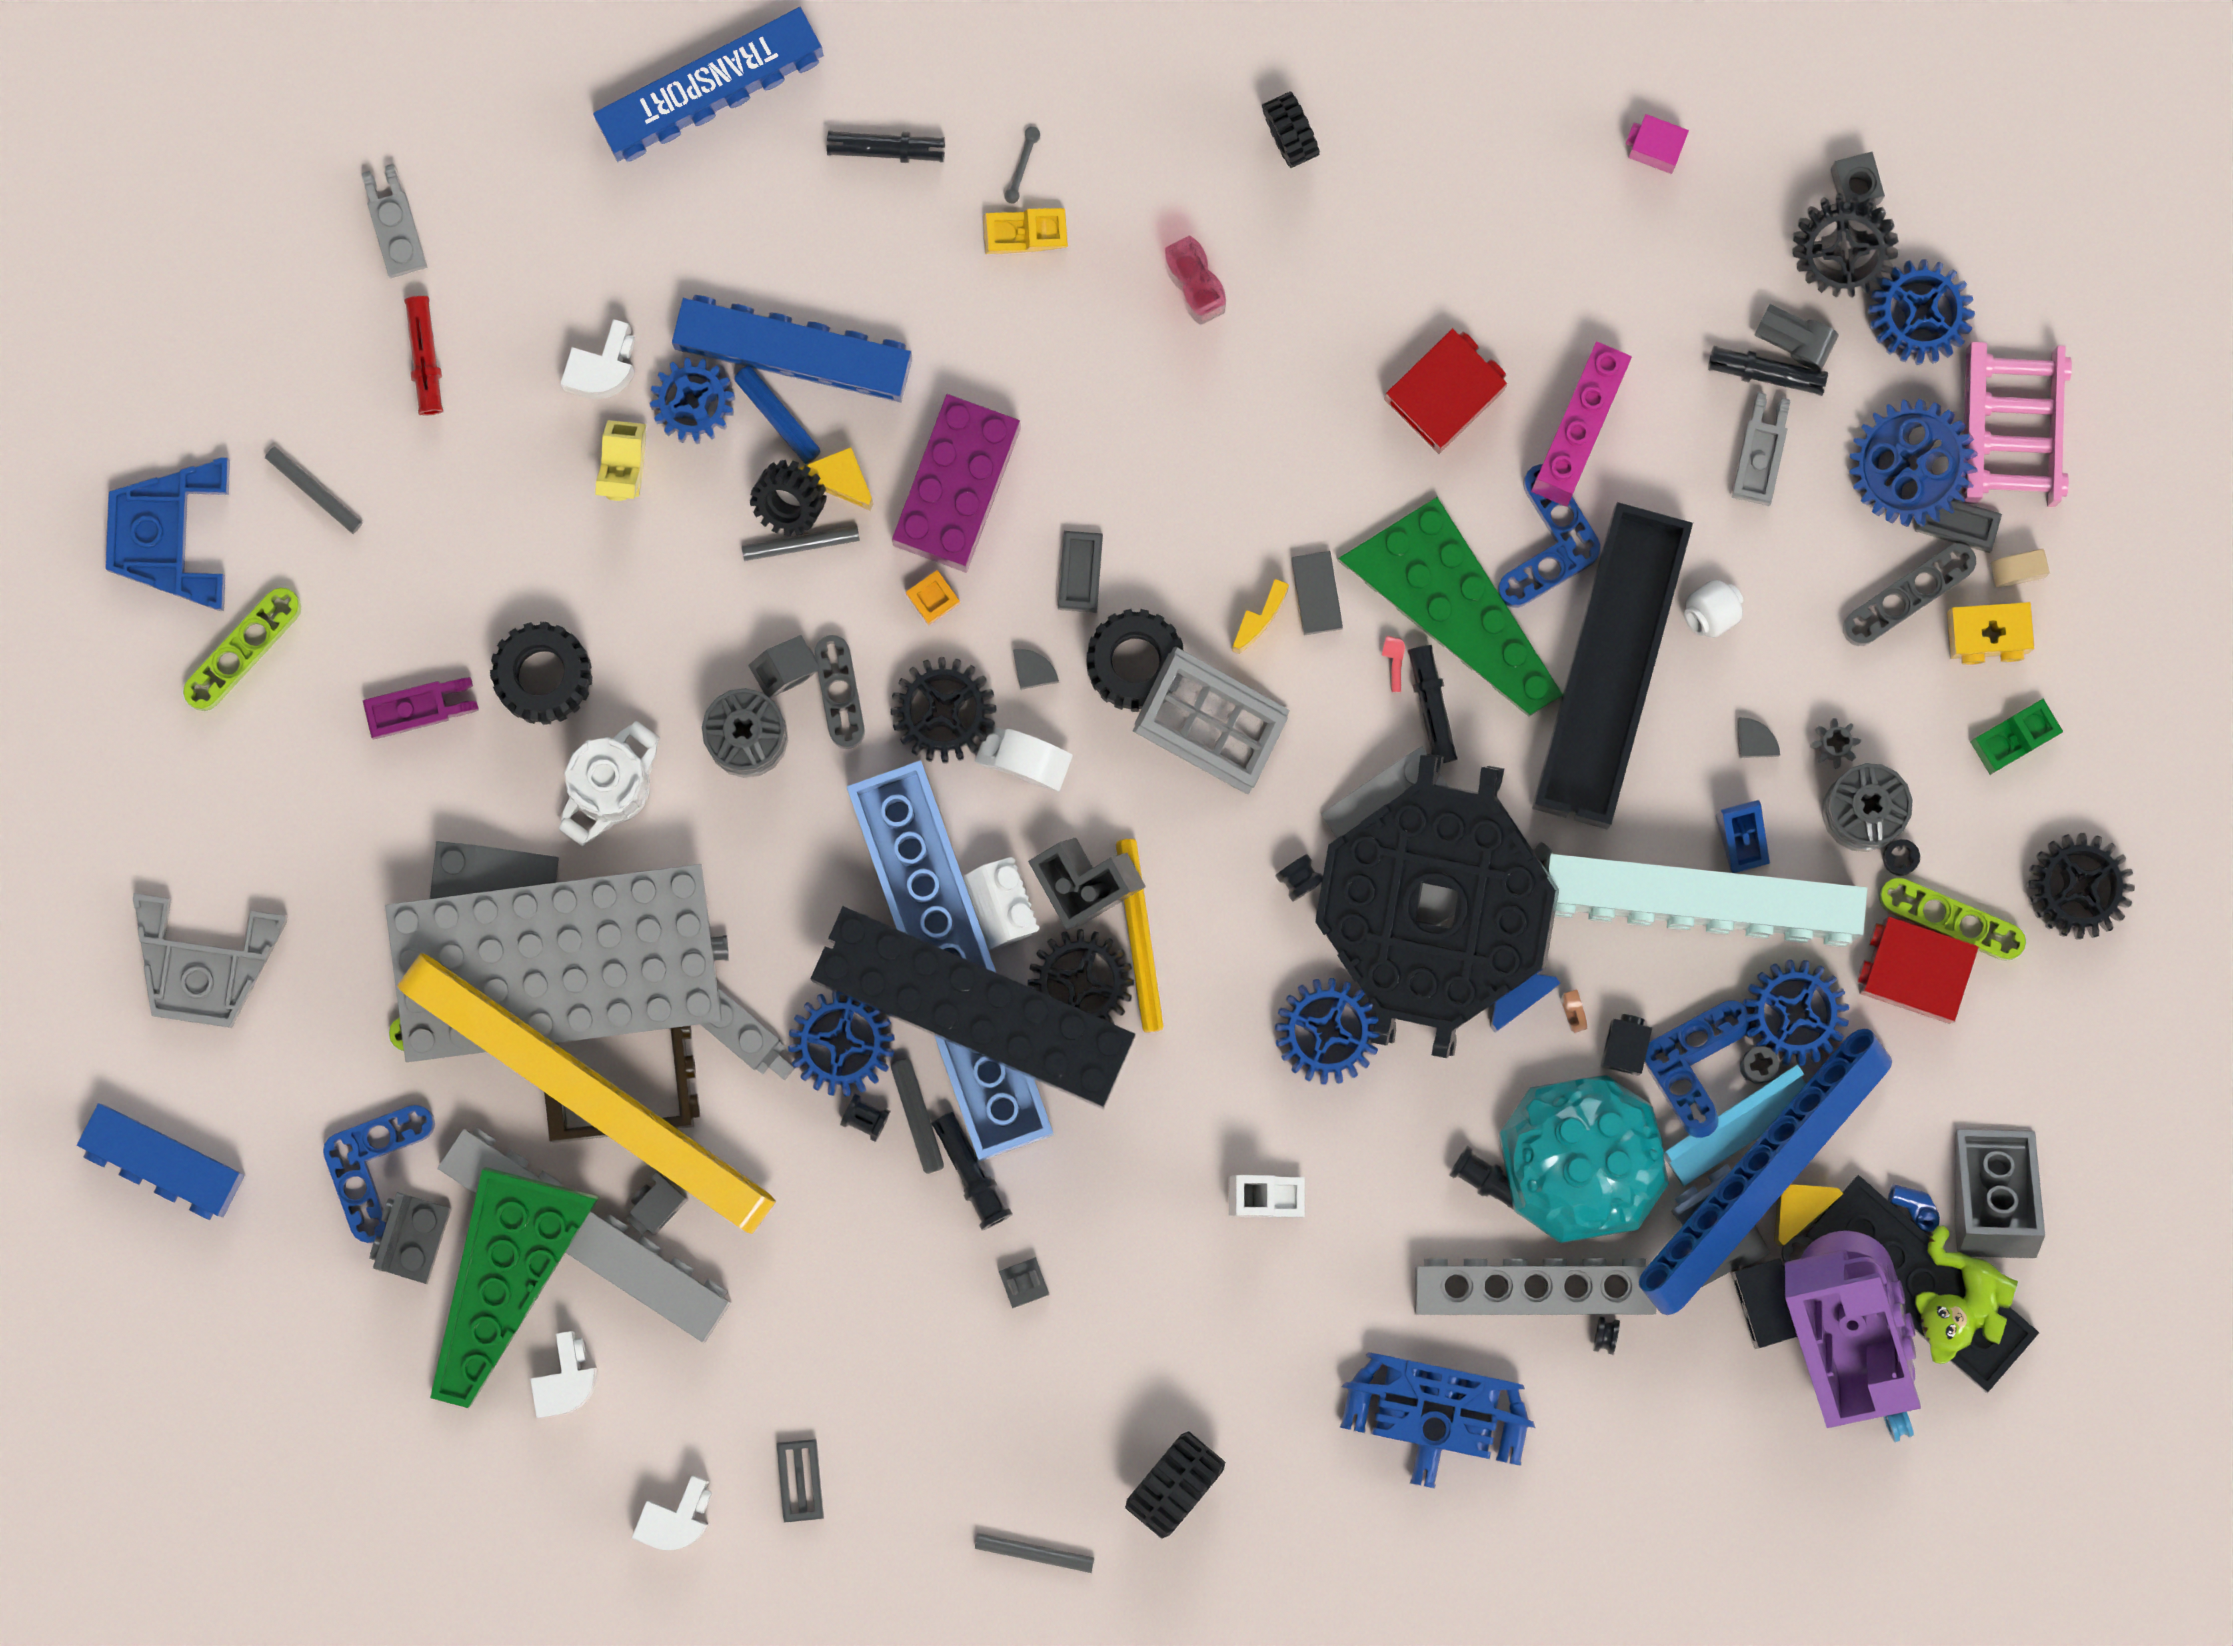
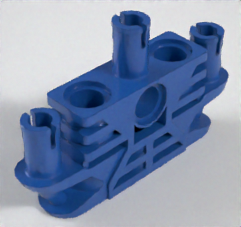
M1368 1352L1366 1356L1371 1358L1368 1364L1360 1369L1351 1382H1344L1341 1386L1348 1389L1340 1428L1351 1430L1353 1416L1356 1414L1354 1431L1365 1433L1371 1396L1375 1394L1379 1395L1377 1403L1379 1411L1375 1413L1374 1420L1376 1421L1375 1428L1372 1427L1371 1434L1418 1445L1412 1479H1410V1483L1421 1486L1423 1472L1426 1469L1424 1486L1435 1489L1442 1450L1490 1459L1491 1452H1488L1489 1445H1493L1494 1438L1491 1435L1492 1431L1496 1430L1497 1420L1503 1421L1504 1426L1496 1461L1507 1463L1509 1450L1512 1447L1509 1464L1521 1466L1527 1428H1535L1534 1421L1528 1419L1525 1404L1521 1401L1519 1389H1525V1387L1519 1383ZM1382 1364L1387 1366L1384 1385L1370 1384L1374 1379L1373 1375ZM1501 1390L1507 1391L1510 1413L1497 1409ZM1386 1393L1416 1399L1415 1406L1386 1401ZM1424 1401L1453 1407L1451 1421L1445 1414L1438 1411H1429L1422 1414ZM1461 1409L1491 1415L1490 1422L1460 1416ZM1432 1417L1440 1419L1445 1427L1443 1436L1436 1441L1427 1439L1423 1433L1424 1423Z

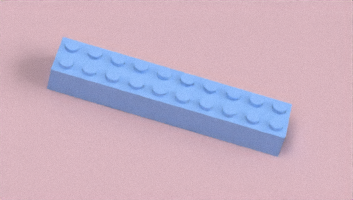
M921 760L847 786L896 929L996 972ZM935 1036L979 1162L1054 1135L1033 1078Z

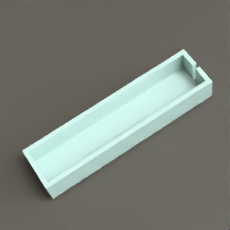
M1550 854L1545 861V869L1559 888L1555 917L1572 918L1575 912L1589 913L1588 920L1612 922L1615 916L1628 917L1627 924L1638 926H1651V923L1658 920L1667 921L1666 928L1676 930H1690V927H1694V924L1705 925L1706 932L1713 934H1729L1734 929L1745 930L1746 937L1768 939L1769 935L1780 933L1785 934V941L1808 943V940L1818 937L1824 938V945L1847 947V944H1852V941L1861 937L1864 932L1868 887Z

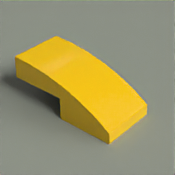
M1065 208L1026 209L1024 212L985 213L983 215L985 254L1035 252L1068 247Z
M1274 579L1261 615L1246 610L1234 641L1232 652L1242 653L1267 629L1285 599L1289 589L1288 583Z

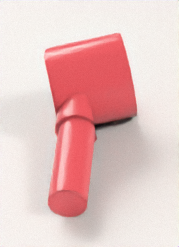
M1386 636L1381 656L1393 659L1391 665L1392 692H1401V666L1405 644L1400 638Z

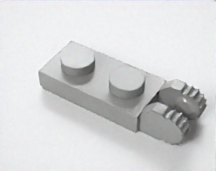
M394 164L385 166L386 180L390 184L393 195L381 199L378 197L376 181L371 172L361 173L370 201L367 205L390 279L428 268L405 192H402Z
M1758 392L1751 420L1747 424L1731 498L1770 506L1788 429L1785 428L1790 399L1781 398L1776 409L1775 425L1762 423L1761 420L1767 404V394Z

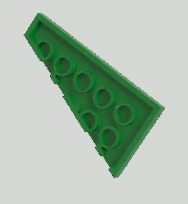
M1438 497L1338 558V562L1365 581V584L1387 599L1398 611L1441 646L1447 648L1464 665L1485 679L1496 691L1528 717L1562 697L1563 694Z
M487 1167L482 1169L430 1396L431 1399L469 1408L473 1404L598 1201L599 1196Z

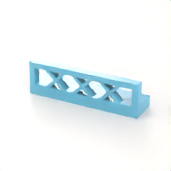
M1798 1065L1787 1070L1719 1115L1718 1127L1711 1135L1703 1138L1689 1135L1664 1151V1159L1683 1187L1760 1137L1806 1085L1801 1077L1804 1073Z

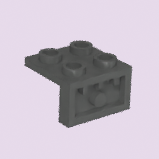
M399 1192L396 1193L395 1199L388 1198L382 1214V1221L387 1222L383 1237L376 1236L370 1252L369 1259L375 1261L373 1269L428 1284L451 1208Z

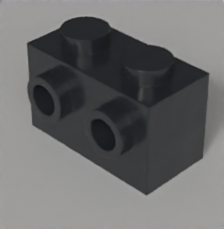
M1781 1258L1731 1273L1755 1349L1798 1337L1785 1298V1265H1782Z

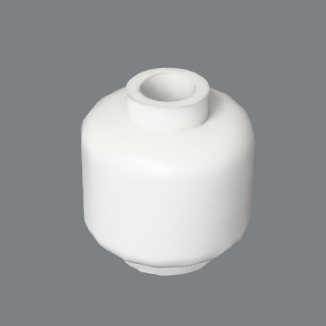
M1720 580L1709 581L1687 597L1685 603L1686 610L1684 611L1686 623L1699 636L1704 635L1710 638L1721 636L1741 621L1743 616L1741 605L1743 597L1740 591L1732 584L1727 585Z

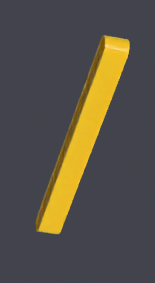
M420 953L398 983L397 987L410 999L745 1232L753 1234L776 1203L774 1197L766 1190L432 957Z

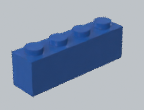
M100 1103L97 1104L76 1145L86 1150L83 1158L104 1168L107 1162H110L121 1168L119 1176L138 1185L144 1179L156 1185L155 1194L174 1203L180 1197L192 1203L189 1211L208 1220L212 1218L213 1214L219 1217L225 1216L245 1176Z

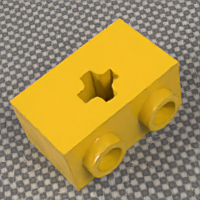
M2031 602L1952 607L1947 612L1950 659L1961 658L1962 665L1985 663V657L2000 656L2001 662L2024 660V654H2029L2035 649ZM1989 626H1991L1992 632L1999 633L2000 635L1993 643H1991L1989 637H1982V633Z

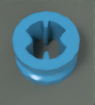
M1907 1412L1883 1416L1888 1432L1894 1442L1900 1441L1902 1435L1914 1436Z

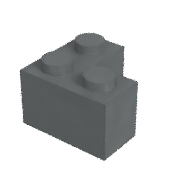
M1077 838L1059 842L1028 861L1066 930L1087 923L1146 887L1127 853L1111 857L1093 868Z

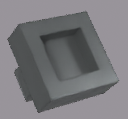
M1036 1257L999 1271L1012 1309L1050 1295Z

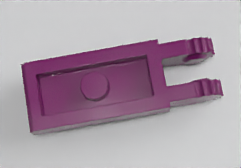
M466 677L444 683L436 681L362 700L371 738L375 740L446 722L451 717H458L478 711L477 701H464L446 707L443 694L463 692L473 687L471 678Z

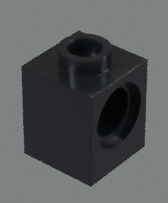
M1622 1014L1620 1020H1611L1600 1067L1635 1076L1642 1074L1652 1027L1643 1026L1645 1019Z

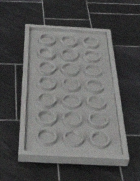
M702 864L385 905L405 1062L486 1052L410 999L397 987L420 953H424L441 963L554 1043L722 1021Z

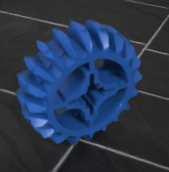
M1922 259L1916 271L1914 264L1909 260L1904 263V274L1899 268L1894 266L1890 273L1892 280L1882 277L1883 281L1879 286L1884 291L1874 290L1871 294V298L1880 304L1870 305L1868 313L1880 316V318L1871 321L1869 324L1870 328L1874 330L1883 329V332L1876 337L1877 343H1883L1887 339L1891 341L1886 350L1889 355L1893 354L1897 347L1903 350L1900 355V361L1902 362L1907 361L1910 353L1915 354L1914 361L1916 365L1923 363L1925 353H1927L1932 364L1939 361V351L1949 358L1953 354L1951 344L1960 348L1965 343V340L1959 333L1969 334L1972 330V326L1963 320L1973 319L1975 311L1963 308V306L1969 305L1973 301V296L1960 295V292L1966 288L1967 283L1960 281L1954 285L1951 282L1957 274L1955 270H1950L1946 277L1940 274L1943 268L1941 262H1937L1933 270L1930 271L1928 270L1927 259ZM1914 283H1923L1933 286V289L1927 294L1917 295L1911 290L1908 292L1904 291L1902 287ZM1942 295L1946 297L1951 307L1952 320L1950 326L1944 322L1945 317L1938 310V301ZM1892 298L1899 302L1898 307L1905 315V323L1900 330L1895 325L1891 315ZM1932 299L1933 301L1927 308L1926 316L1928 319L1924 316L1922 320L1918 318L1914 325H1910L1915 317L1914 314L1920 305L1925 306ZM1919 329H1925L1932 334L1937 332L1942 336L1931 341H1918L1909 338L1914 331Z
M1787 960L1785 962V973H1782L1777 963L1771 965L1770 971L1773 979L1766 973L1760 972L1757 978L1763 987L1760 988L1757 985L1750 984L1747 988L1751 994L1757 997L1756 1000L1744 999L1742 1003L1746 1008L1754 1009V1014H1747L1745 1016L1748 1022L1754 1021L1756 1027L1746 1032L1747 1037H1753L1758 1033L1762 1037V1040L1757 1042L1754 1048L1765 1047L1768 1044L1776 1055L1779 1051L1782 1052L1781 1061L1782 1065L1785 1066L1790 1064L1792 1054L1796 1055L1798 1066L1806 1064V1053H1809L1813 1062L1820 1061L1821 1055L1818 1047L1827 1054L1832 1053L1834 1048L1828 1039L1831 1038L1834 1041L1840 1042L1844 1038L1840 1032L1834 1029L1835 1026L1846 1027L1849 1024V1020L1837 1017V1012L1849 1010V1004H1836L1835 1001L1836 998L1845 994L1844 989H1838L1833 993L1829 989V986L1835 983L1837 978L1831 975L1824 982L1819 978L1824 972V967L1821 965L1816 967L1813 974H1809L1810 965L1807 960L1801 962L1799 971H1795L1793 960ZM1799 981L1805 983L1802 990L1792 999L1781 995L1777 996L1770 992L1776 985L1783 982ZM1815 990L1821 995L1825 1003L1827 1012L1826 1023L1821 1021V1018L1814 1014L1811 1009V1000ZM1805 996L1801 1004L1804 1010L1801 1013H1805L1804 1018L1806 1020L1799 1018L1789 1025L1786 1030L1790 1022L1787 1016L1791 1013H1786L1785 1006L1793 1007L1802 1001ZM1765 1003L1770 1005L1771 1009L1776 1011L1780 1017V1026L1776 1036L1772 1034L1766 1024L1764 1017ZM1797 1027H1803L1810 1031L1814 1030L1820 1034L1817 1039L1809 1044L1791 1045L1786 1043Z
M1329 978L1328 990H1322L1319 979L1313 980L1314 992L1309 994L1304 985H1300L1298 991L1303 999L1298 1001L1294 996L1288 995L1286 1001L1294 1007L1292 1012L1285 1008H1280L1278 1011V1015L1288 1019V1023H1276L1274 1028L1275 1031L1286 1032L1287 1037L1279 1038L1275 1042L1277 1047L1286 1045L1290 1047V1050L1281 1056L1282 1060L1288 1061L1293 1056L1298 1060L1293 1065L1291 1071L1297 1073L1303 1065L1309 1069L1305 1075V1080L1309 1082L1312 1080L1315 1071L1321 1072V1085L1327 1084L1328 1073H1334L1337 1084L1343 1083L1341 1071L1345 1069L1351 1078L1357 1077L1358 1073L1353 1064L1357 1062L1363 1068H1367L1370 1065V1062L1362 1054L1365 1051L1371 1055H1376L1378 1048L1368 1044V1040L1380 1036L1375 1031H1369V1026L1375 1025L1379 1019L1376 1016L1367 1018L1365 1014L1372 1010L1373 1004L1366 1003L1361 1007L1358 1003L1364 996V991L1360 989L1353 998L1350 997L1347 993L1351 988V983L1347 981L1343 984L1341 992L1335 991V978ZM1334 1000L1330 1012L1323 1018L1308 1017L1301 1014V1011L1306 1006L1315 1001ZM1345 1005L1354 1012L1359 1021L1360 1038L1344 1030L1341 1025L1340 1019ZM1333 1013H1336L1337 1016L1334 1020L1336 1027L1334 1030H1339V1036L1341 1037H1330L1328 1042H1325L1323 1049L1319 1050L1322 1042L1319 1036L1322 1033H1317V1027L1315 1026H1325L1331 1020ZM1295 1024L1303 1027L1304 1030L1310 1032L1315 1038V1048L1311 1058L1303 1053L1297 1043ZM1332 1045L1348 1046L1355 1049V1052L1350 1057L1341 1062L1333 1064L1321 1063L1327 1049Z
M832 991L833 1003L827 1004L824 995L819 994L817 999L822 1007L815 1010L812 1004L807 1002L804 1004V1008L811 1016L808 1019L798 1014L795 1016L794 1020L798 1024L803 1025L802 1031L796 1029L789 1031V1036L800 1039V1044L788 1046V1051L790 1053L801 1052L802 1057L795 1059L792 1065L794 1068L807 1065L808 1069L800 1076L803 1081L809 1080L813 1075L817 1076L813 1089L819 1091L826 1081L829 1083L828 1095L834 1096L837 1085H842L843 1094L845 1097L851 1096L850 1084L856 1083L858 1090L863 1093L866 1091V1086L862 1079L868 1076L872 1083L877 1084L879 1082L877 1075L872 1072L875 1067L884 1072L888 1071L889 1066L879 1060L881 1055L886 1057L894 1056V1050L883 1048V1042L894 1041L895 1035L891 1033L882 1034L881 1030L889 1027L891 1022L888 1018L877 1022L875 1018L881 1012L875 1009L868 1012L866 1010L868 1006L861 1003L859 1005L854 1004L855 1001L847 998L846 1002H841V995ZM842 1011L839 1023L833 1031H812L817 1022L824 1016ZM854 1013L864 1018L871 1026L874 1044L859 1040L853 1036L852 1020ZM846 1024L845 1032L848 1041L862 1047L851 1046L849 1051L845 1049L846 1053L840 1054L839 1062L837 1063V1048L830 1044V1042L823 1041L822 1039L832 1040L834 1036L838 1038V1034L843 1033ZM809 1043L817 1044L830 1050L831 1067L829 1073L824 1072L814 1063L810 1054ZM853 1054L871 1055L869 1061L860 1070L841 1076L842 1069L849 1056Z

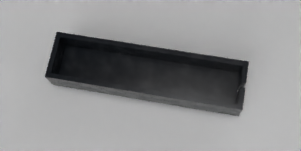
M1620 502L1616 503L1532 809L1566 818L1571 811L1575 812L1574 821L1607 830L1611 826L1691 534L1692 522Z
M842 906L828 938L834 946L832 949L824 947L810 978L813 983L1104 1110L1134 1042L1135 1033Z

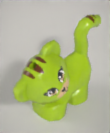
M1943 1225L1937 1226L1930 1235L1927 1251L1936 1265L1955 1267L1962 1270L1965 1297L1962 1299L1951 1294L1940 1296L1934 1292H1923L1916 1295L1915 1298L1916 1308L1921 1314L1923 1333L1930 1344L1932 1361L1938 1364L1948 1363L1955 1357L1957 1351L1969 1346L1978 1328H1982L1983 1336L1988 1341L1999 1344L2007 1319L1999 1315L1997 1311L1999 1306L2004 1308L2011 1306L2018 1281L2001 1274L1996 1267L1984 1259L1972 1258L1961 1252H1946L1943 1246L1950 1233L1948 1228Z

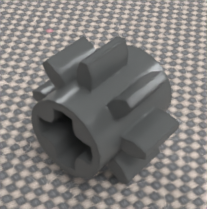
M1833 718L1828 731L1822 726H1818L1815 729L1821 738L1819 741L1811 743L1810 748H1819L1822 755L1819 757L1818 763H1822L1826 759L1833 760L1835 769H1838L1843 756L1850 761L1856 758L1850 749L1852 746L1860 744L1861 739L1852 738L1850 734L1853 728L1852 723L1845 728L1838 727L1837 719ZM1833 734H1836L1838 741H1844L1845 743L1838 750V753L1835 752L1834 746H1827L1826 743L1833 737Z

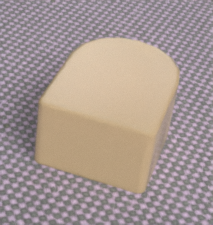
M2044 549L2003 557L1990 563L1996 588L2044 579L2050 574Z

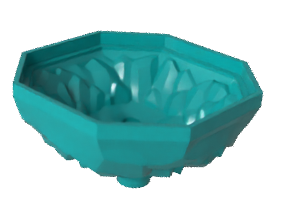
M1608 1075L1530 1087L1498 1134L1514 1212L1559 1243L1638 1230L1669 1184L1662 1138L1653 1106Z

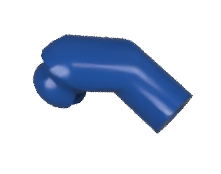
M1896 1184L1891 1186L1888 1201L1891 1204L1906 1207L1915 1224L1922 1231L1932 1232L1939 1226V1212L1929 1194Z

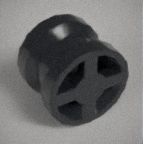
M1308 854L1300 857L1275 875L1279 882L1285 883L1288 887V896L1292 902L1298 900L1322 883L1323 876L1321 873L1314 871L1311 866L1312 859Z

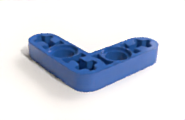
M1543 464L1533 466L1527 472L1524 479V490L1556 541V544L1502 577L1498 586V593L1504 603L1511 608L1525 606L1588 568L1597 560L1601 550L1598 537L1573 497H1571L1567 506L1573 513V521L1569 525L1562 527L1552 521L1551 511L1555 507L1563 505L1551 501L1544 508L1541 502L1546 501L1547 498L1531 492L1532 485L1535 482L1534 475L1540 472ZM1578 524L1583 528V530L1578 531L1576 534L1583 544L1590 542L1593 546L1589 550L1590 558L1587 559L1582 554L1578 556L1573 554L1576 543L1572 536L1567 541H1564L1561 536L1572 532ZM1544 559L1555 560L1560 566L1559 576L1552 580L1544 579L1538 571L1539 563ZM1530 568L1534 581L1541 588L1535 590L1534 584L1531 583L1523 589V598L1518 599L1516 595L1509 597L1506 594L1510 587L1508 581L1513 579L1516 584L1525 581L1529 576L1524 571Z
M1738 1001L1723 1002L1655 1038L1648 1045L1645 1062L1649 1073L1685 1131L1696 1138L1711 1135L1718 1127L1719 1119L1712 1100L1690 1066L1742 1039L1746 1032L1750 1030L1751 1022H1748L1745 1017L1748 1014L1747 1009ZM1732 1015L1734 1019H1738V1024L1732 1026L1729 1022H1726L1725 1018ZM1711 1024H1715V1028L1719 1031V1035L1714 1036ZM1694 1032H1703L1708 1036L1707 1041L1698 1047H1693L1686 1043L1689 1035ZM1680 1042L1684 1053L1680 1055L1678 1048L1676 1049L1675 1044ZM1663 1053L1665 1056H1668L1669 1061L1662 1063L1661 1060H1657L1656 1055ZM1679 1080H1686L1692 1084L1690 1091L1683 1095L1673 1094L1670 1088ZM1693 1103L1696 1104L1700 1114L1706 1117V1121L1700 1123L1697 1119H1694L1690 1108Z
M408 1106L336 1133L329 1137L324 1144V1158L350 1230L354 1237L361 1242L374 1243L376 1236L382 1238L387 1222L382 1221L384 1209L366 1162L430 1137L435 1128V1119L431 1111L423 1106ZM416 1112L418 1117H426L427 1123L422 1125L423 1132L417 1134L415 1130L408 1129L401 1132L405 1140L398 1142V1133L391 1120L398 1118L397 1123L399 1126H402L411 1121L410 1115ZM376 1126H384L390 1132L389 1143L380 1149L371 1146L368 1139L369 1132ZM340 1140L344 1145L352 1146L353 1151L347 1153L350 1165L354 1166L359 1162L361 1168L360 1170L348 1171L341 1177H339L337 1170L345 1169L344 1163L341 1158H333L332 1152L337 1149L336 1142ZM352 1177L362 1178L367 1187L364 1196L357 1200L350 1199L345 1193V1184ZM372 1199L374 1207H366V1210L371 1219L379 1220L380 1225L374 1228L375 1235L370 1236L366 1231L360 1232L359 1226L364 1223L363 1215L359 1210L353 1214L351 1206H361Z

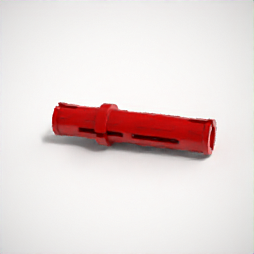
M413 296L404 300L414 370L410 372L411 381L416 383L419 406L418 414L423 416L436 415L443 412L439 379L442 378V372L436 363L429 308L430 300L428 296Z

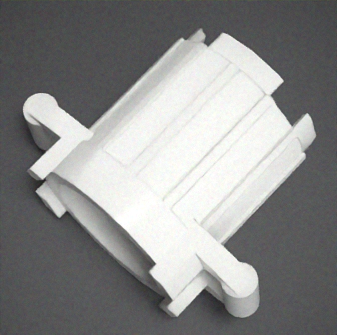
M635 721L632 725L621 730L613 739L605 737L592 741L588 740L575 752H572L567 769L564 771L568 789L567 793L570 798L563 810L559 830L581 846H584L587 842L598 837L604 830L608 831L613 824H619L632 819L641 811L650 793L649 775L653 769L652 763L656 757L660 737L638 721ZM629 736H632L649 748L642 759L627 745L626 740ZM581 810L588 818L595 820L596 823L590 831H587L570 819L574 813L577 814Z

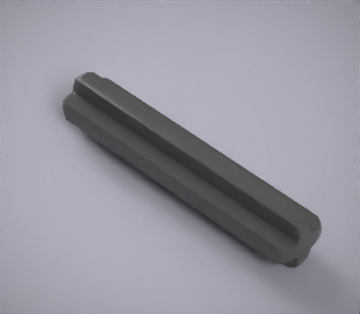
M909 1059L896 1061L891 1064V1070L923 1171L926 1174L939 1171L944 1168V1163L912 1063Z

